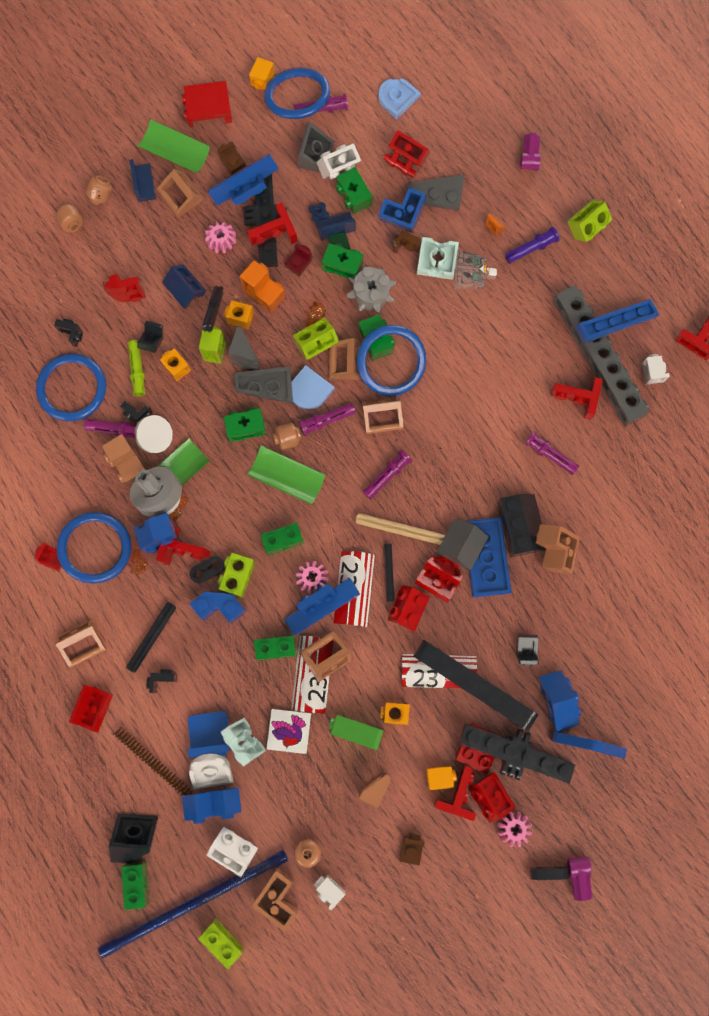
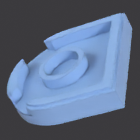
M401 78L400 80H386L380 86L378 93L380 105L396 120L421 97V93L415 87Z
M306 365L292 381L293 402L301 409L320 407L335 390L333 385Z

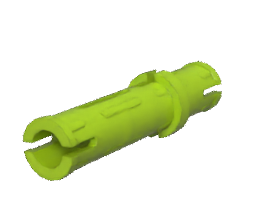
M131 340L128 341L131 366L130 380L133 385V396L141 397L145 395V374L142 370L138 341Z

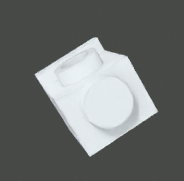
M658 354L649 355L642 363L646 385L663 383L670 377L669 373H665L666 363L662 360V356Z
M328 874L325 878L320 876L314 883L318 891L317 896L324 903L329 902L328 908L330 910L345 896V890Z

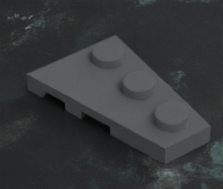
M465 175L409 183L408 188L426 194L427 199L424 206L459 211Z
M290 367L234 373L235 390L237 393L293 404Z

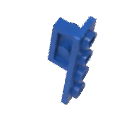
M268 154L208 190V193L216 205H220L231 198L234 205L237 206L246 202L248 198L255 194H260L267 188L264 178L277 171L278 166L272 156Z
M348 578L334 588L330 584H325L317 588V592L311 596L307 595L301 598L300 603L296 605L299 610L285 619L292 634L297 635L359 596L360 593L353 581Z

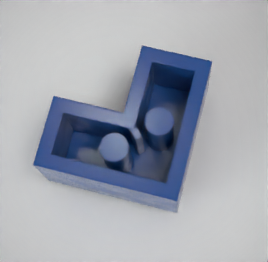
M408 188L402 205L384 199L378 214L379 220L413 233L426 202V194Z
M561 670L539 677L540 689L548 704L549 717L556 732L578 726V716H581L577 705L579 697L576 690L573 691L571 689L570 679L568 677L565 678Z

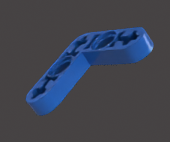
M553 733L552 742L623 759L626 758V748L564 733Z

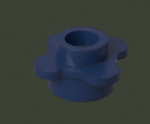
M320 202L319 205H311L309 207V212H311L314 222L329 217V213L325 209V203Z

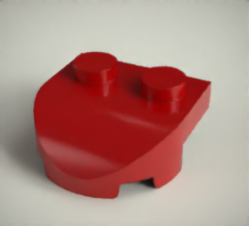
M118 274L109 276L108 282L103 281V288L106 293L117 301L138 302L146 298L138 276L121 280Z
M443 556L431 557L416 579L415 584L448 603L462 580V574L458 568L459 565Z

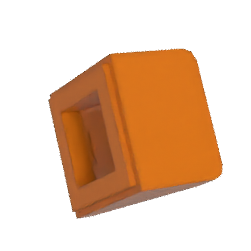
M487 215L485 225L496 236L500 235L506 229V226L495 215Z

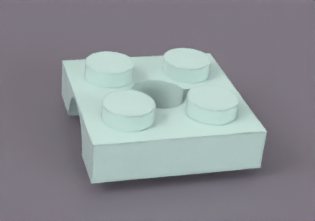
M422 237L417 275L453 280L459 242L437 243L433 238ZM440 252L443 260L439 261L438 268H436V261L433 259V256Z
M245 718L221 731L224 742L230 746L236 760L242 766H245L266 752L262 743L257 738L251 737L252 731Z

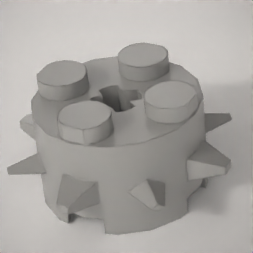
M364 266L363 270L355 278H349L353 283V290L347 294V297L356 300L357 305H359V311L363 309L372 311L374 309L377 313H380V307L382 308L388 301L394 302V299L390 296V289L396 285V281H390L389 276L384 273V268L380 270Z

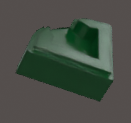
M346 232L328 236L331 244H339L345 249L350 250Z

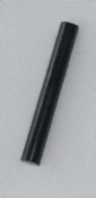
M384 544L387 602H394L392 544Z

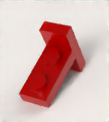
M282 202L275 205L278 219L247 231L251 246L262 244L265 240L272 237H279L284 232L290 244L298 242L297 233Z
M709 317L696 336L683 329L675 339L676 342L704 360L709 358V344L706 343L709 339Z
M595 378L591 383L590 391L555 383L551 390V396H555L558 400H572L575 404L579 405L587 404L584 418L591 420L596 414L603 379Z
M174 525V529L178 539L180 528ZM173 539V542L168 545L162 546L160 544L156 561L170 566L173 554L179 556L190 554V558L202 560V557L209 559L211 551L204 547L178 542L177 539Z
M463 765L452 803L436 799L434 803L436 809L471 821L475 820L476 813L474 811L461 807L462 804H466L469 793L466 790L468 784L471 785L475 773L472 772L473 768Z

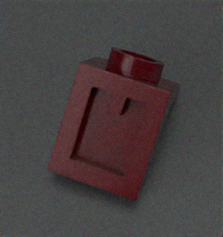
M296 243L295 251L285 262V267L300 277L312 261L311 250L305 245L301 246Z

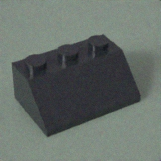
M518 494L500 498L497 504L510 557L545 551L546 548L536 543L537 533L542 521L535 494Z

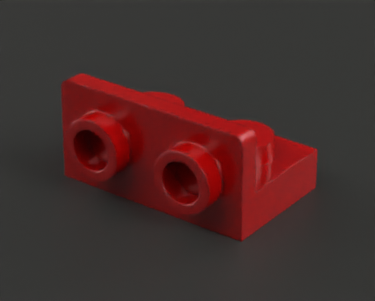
M495 772L490 773L481 781L469 787L472 798L478 803L482 810V815L489 823L500 820L516 808Z

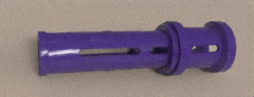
M550 227L548 231L535 235L533 240L505 253L507 262L511 264L537 249L543 250L547 245L559 242L560 238L557 230L554 227Z

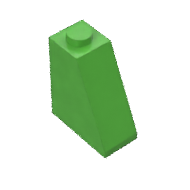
M339 715L336 716V719H331L328 728L332 730L331 735L375 750L378 749L383 733L382 729Z

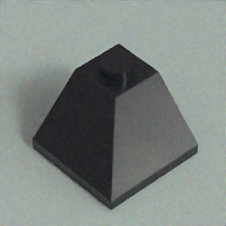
M118 813L109 843L110 862L131 864L148 854L151 850L158 816Z

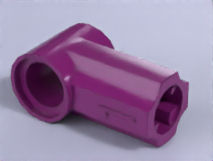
M529 133L524 136L520 169L539 170L540 136L536 133Z
M589 857L568 858L567 867L569 868V876L572 880L574 900L585 901L593 899L590 882L592 869Z

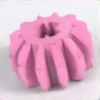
M216 221V226L210 225V230L205 232L206 244H209L210 250L215 249L217 254L222 250L225 254L226 249L232 250V245L236 243V233L231 225L227 226L225 222L219 225Z
M308 561L305 562L306 569L303 566L299 567L303 573H296V577L302 578L296 581L297 585L303 584L301 586L302 591L308 587V594L312 593V588L317 592L318 586L324 585L321 582H328L329 580L326 577H322L328 574L327 570L321 571L324 565L320 564L316 568V561H313L312 567H310ZM310 573H313L314 576L315 574L317 575L314 582L307 580Z
M509 812V819L504 816L502 820L505 823H498V826L503 828V830L498 831V835H505L502 841L506 843L509 840L510 847L514 846L515 841L517 846L521 847V840L525 843L529 842L525 835L532 836V832L527 830L532 827V824L526 823L528 817L523 816L521 818L520 812H516L515 818L513 813ZM518 824L517 827L519 828V831H515L514 834H512L513 832L510 830V828L515 827V825Z

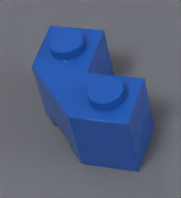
M167 513L144 521V526L139 525L134 528L139 548L142 552H147V554L158 552L160 544L162 546L168 545L173 542V539H177L172 518Z
M203 592L189 604L203 621L220 610L227 621L232 624L246 613V610L232 594Z
M239 787L182 796L185 821L193 820V824L206 822L205 818L222 816V820L234 818V814L242 812Z

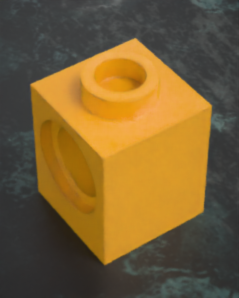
M257 57L249 74L250 84L254 88L266 89L267 84L275 75L274 63Z
M231 300L230 305L226 306L224 312L228 324L246 329L250 328L254 315L253 306ZM237 312L243 313L239 317L234 316V314Z
M175 348L165 352L160 359L163 367L176 382L191 371L187 362ZM173 361L179 362L175 367L170 366Z
M385 703V707L381 706L380 718L384 719V723L408 725L410 704ZM391 708L399 709L400 716L398 719L390 718L389 711Z
M451 766L426 768L429 790L454 787L453 782H457L456 772L452 770Z

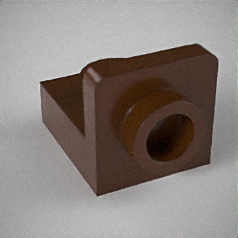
M233 141L223 144L218 149L219 159L231 175L246 166Z
M401 230L399 236L396 235L393 239V252L397 254L402 245L406 250L418 253L422 239Z
M409 833V836L403 837L400 862L420 866L422 849L425 843L420 835Z

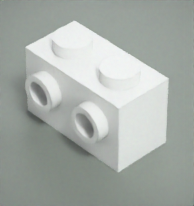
M344 144L337 147L333 153L328 151L321 154V159L316 163L323 179L330 177L332 180L340 175L339 172L344 170L346 172L354 168L361 159L354 144L347 147Z
M223 827L206 856L242 877L258 848L251 842L236 835L233 831Z

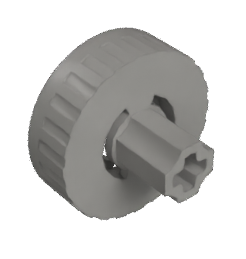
M155 467L149 470L143 469L135 477L129 496L133 505L140 513L148 517H155L168 512L177 504L181 497L182 485L175 474L168 468Z

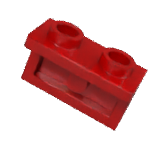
M402 585L397 593L396 601L389 611L388 621L415 632L430 596L414 587Z
M84 684L71 713L69 723L98 733L113 694Z

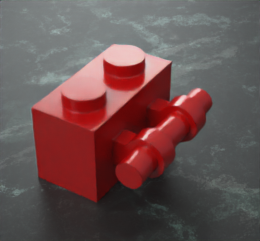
M397 130L388 145L394 151V154L391 156L386 153L383 160L387 161L389 166H395L401 170L405 176L409 175L414 178L417 171L412 169L413 164L421 168L430 151L422 144ZM399 156L408 160L406 165L398 160Z

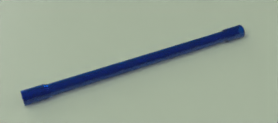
M283 849L268 857L265 861L246 870L242 877L236 875L136 929L99 946L98 952L101 958L108 957L137 939L266 871L288 862L289 859Z

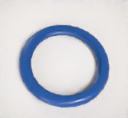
M309 68L288 69L277 74L269 81L264 92V101L269 110L279 117L302 119L319 112L326 105L331 92L330 85L327 79L316 70ZM294 77L314 79L320 84L322 89L319 100L313 105L299 110H287L277 106L273 100V91L280 83Z
M385 325L370 332L362 341L357 354V369L362 381L372 391L385 396H398L413 389L421 380L427 363L426 351L420 338L413 331L399 325ZM389 334L400 335L408 339L417 353V367L413 376L404 384L396 387H387L377 383L372 379L366 367V356L370 346L378 338Z
M80 354L61 355L46 364L40 372L36 382L37 400L41 408L55 419L62 421L81 420L94 413L103 402L106 394V378L101 367L91 358ZM62 364H83L96 377L97 392L95 398L86 408L80 411H60L53 407L46 397L45 385L47 378L55 368Z
M100 512L84 513L69 521L61 530L56 546L57 558L64 571L75 580L90 584L104 583L120 574L130 559L132 549L131 538L124 525L113 516ZM97 521L108 524L118 533L121 539L122 550L119 560L111 569L100 574H87L79 571L72 565L67 556L66 546L70 534L78 526L87 522Z

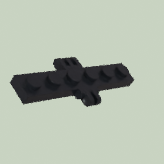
M272 174L264 178L267 188L260 194H255L256 205L243 207L245 212L244 219H247L244 220L245 226L259 227L279 218L276 212V204H274ZM272 237L265 240L262 244H258L259 264L263 263L266 267H278L276 238Z
M464 724L458 743L503 759L500 774L505 775L509 768L507 776L512 778L515 773L514 778L520 780L525 767L570 784L575 764L532 749V742L529 741L530 732L526 731L522 738L523 730L518 729L516 735H512L510 740Z

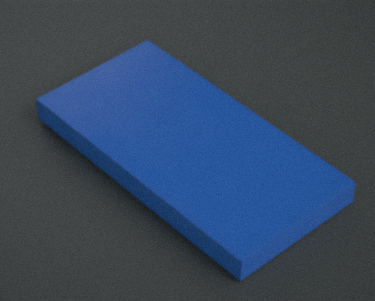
M501 517L464 521L476 525L488 536L471 571H469L473 598L511 594L512 590Z

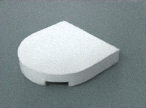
M204 754L195 758L190 764L189 775L193 789L233 783L230 763L221 755Z

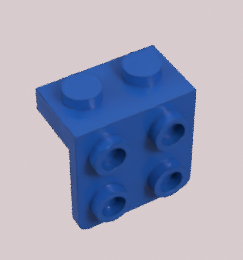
M221 711L188 717L191 749H188V757H194L195 759L204 754H218L224 757L227 756L226 752L232 751L230 746L224 742L223 735L221 734V731L229 726L227 712Z

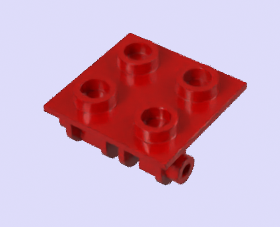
M473 722L471 723L473 727L495 734ZM461 745L458 753L455 754L457 755L456 760L484 774H488L495 756L465 745Z

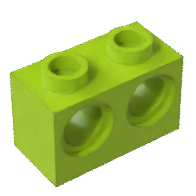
M593 199L567 222L576 240L588 242L613 219L606 202Z
M325 317L292 335L299 351L307 360L339 342L334 328Z
M213 327L212 332H204L202 330L199 351L203 360L222 364L226 347L222 330L217 327Z
M231 553L230 557L227 556L224 563L225 573L220 575L217 586H220L219 590L243 599L256 562L253 559ZM236 562H243L244 566L241 570H234ZM230 580H237V586L234 589L227 587Z
M217 918L198 938L227 970L242 955L245 949Z

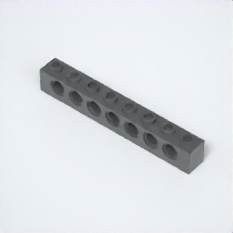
M574 285L557 293L553 302L595 376L603 379L601 386L623 425L626 427L644 418L649 413L648 404L645 400H642L637 385L633 384L630 379L629 371L621 364V358L613 350L610 338L604 336L596 339V342L589 341L584 343L576 329L580 321H588L595 318L592 307L587 305L584 300L582 290ZM571 305L577 306L579 310H574ZM598 352H603L606 357H600ZM607 368H612L615 373H610ZM616 384L623 385L624 390L619 389ZM626 400H631L633 406H629L626 403Z

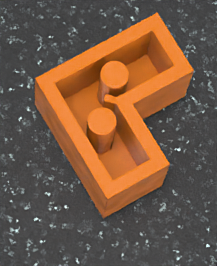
M254 260L239 276L243 291L271 313L285 298L284 287L279 282H274L270 279L269 269L263 263L259 264Z

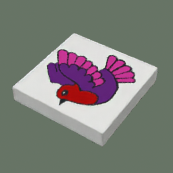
M272 709L267 749L307 754L311 713Z

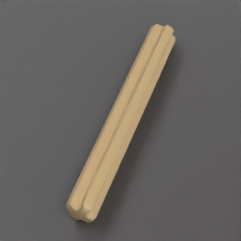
M358 513L356 516L357 524L438 545L441 544L445 536L444 534Z

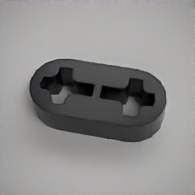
M218 556L211 557L194 566L190 570V578L195 583H204L221 574L225 569V562ZM214 561H216L217 563L221 562V564L219 565V570H216L215 568L209 570L208 568L213 566ZM197 570H199L200 572L204 570L207 571L202 574L201 579L197 577L194 578Z
M563 866L531 867L530 879L566 880L569 879V868Z

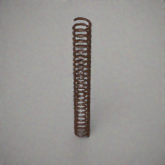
M122 727L115 733H112L116 738L118 737V740H121V743L127 745L130 751L133 750V753H136L139 759L142 758L145 764L148 763V767L151 766L154 772L157 771V774H160L163 780L166 779V782H169L172 788L175 787V790H178L181 796L184 794L189 795L190 788L185 791L187 785L183 787L184 782L179 786L181 780L176 783L178 777L174 779L175 774L169 779L173 773L170 772L167 775L170 769L163 773L167 766L162 770L161 768L164 764L158 767L161 761L154 766L158 758L153 762L152 760L155 756L148 760L152 753L145 758L149 752L147 751L143 754L146 748L139 753L143 745L138 749L137 747L140 743L133 747L137 740L130 745L134 737L127 742L131 737L129 735L124 740L128 732L122 736L125 732L123 730L118 735Z

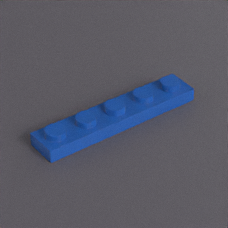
M649 299L579 323L576 329L583 342L587 343L655 319L659 316V313L652 300Z

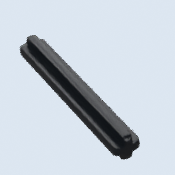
M216 285L213 288L203 321L204 332L213 331L224 293L222 286Z
M170 602L165 604L126 666L128 670L134 673L137 671L176 610L175 605Z

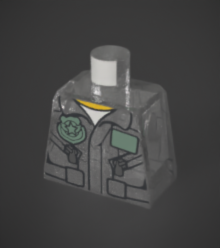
M458 250L454 290L482 289L485 279H496L497 268L486 267L487 258L485 256Z

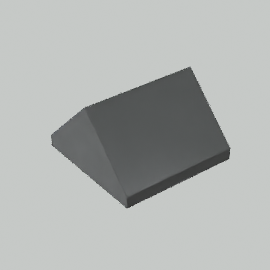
M307 122L298 152L299 168L321 173L316 162L321 159V154L328 151L332 153L335 141L311 122Z
M238 327L228 351L232 365L251 371L260 370L257 357L241 327Z
M453 519L436 553L471 571L488 536L474 524Z

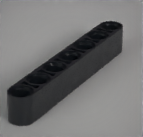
M423 640L413 657L524 730L529 731L537 719V713L429 642Z

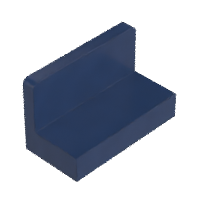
M130 159L134 192L138 202L155 200L156 193L150 163L136 166L134 160Z
M351 212L316 221V227L322 241L328 239L330 235L342 232L347 234L356 231L355 218H352Z
M185 265L171 267L163 280L165 287L183 308H187L193 298L201 297L206 292Z

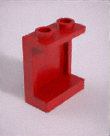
M226 81L184 86L185 94L181 95L183 105H186L187 110H183L185 121L189 122L190 127H194V121L224 118L225 124L232 123Z

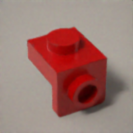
M43 542L35 550V561L38 564L60 572L62 567L57 558V550Z

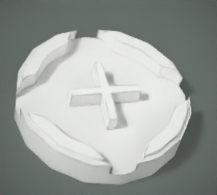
M150 415L144 417L137 423L135 428L136 443L142 450L148 453L162 452L172 441V428L167 420L160 416Z

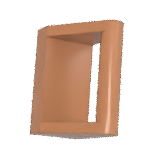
M173 169L157 187V191L177 217L182 216L200 204L204 199L186 174L176 169ZM175 183L188 198L180 208L166 191Z
M355 338L340 340L329 348L330 380L361 379L357 369V354L361 345L360 341ZM337 348H347L346 372L336 373Z
M399 397L362 402L366 434L404 429ZM397 410L398 423L369 426L368 413Z
M92 619L56 637L55 645L70 669L106 651V647ZM92 634L98 646L71 659L66 647Z
M331 631L300 652L318 682L351 661L350 651L334 631ZM333 640L339 651L316 666L309 655Z
M384 773L362 788L359 799L378 808L391 781L389 775Z

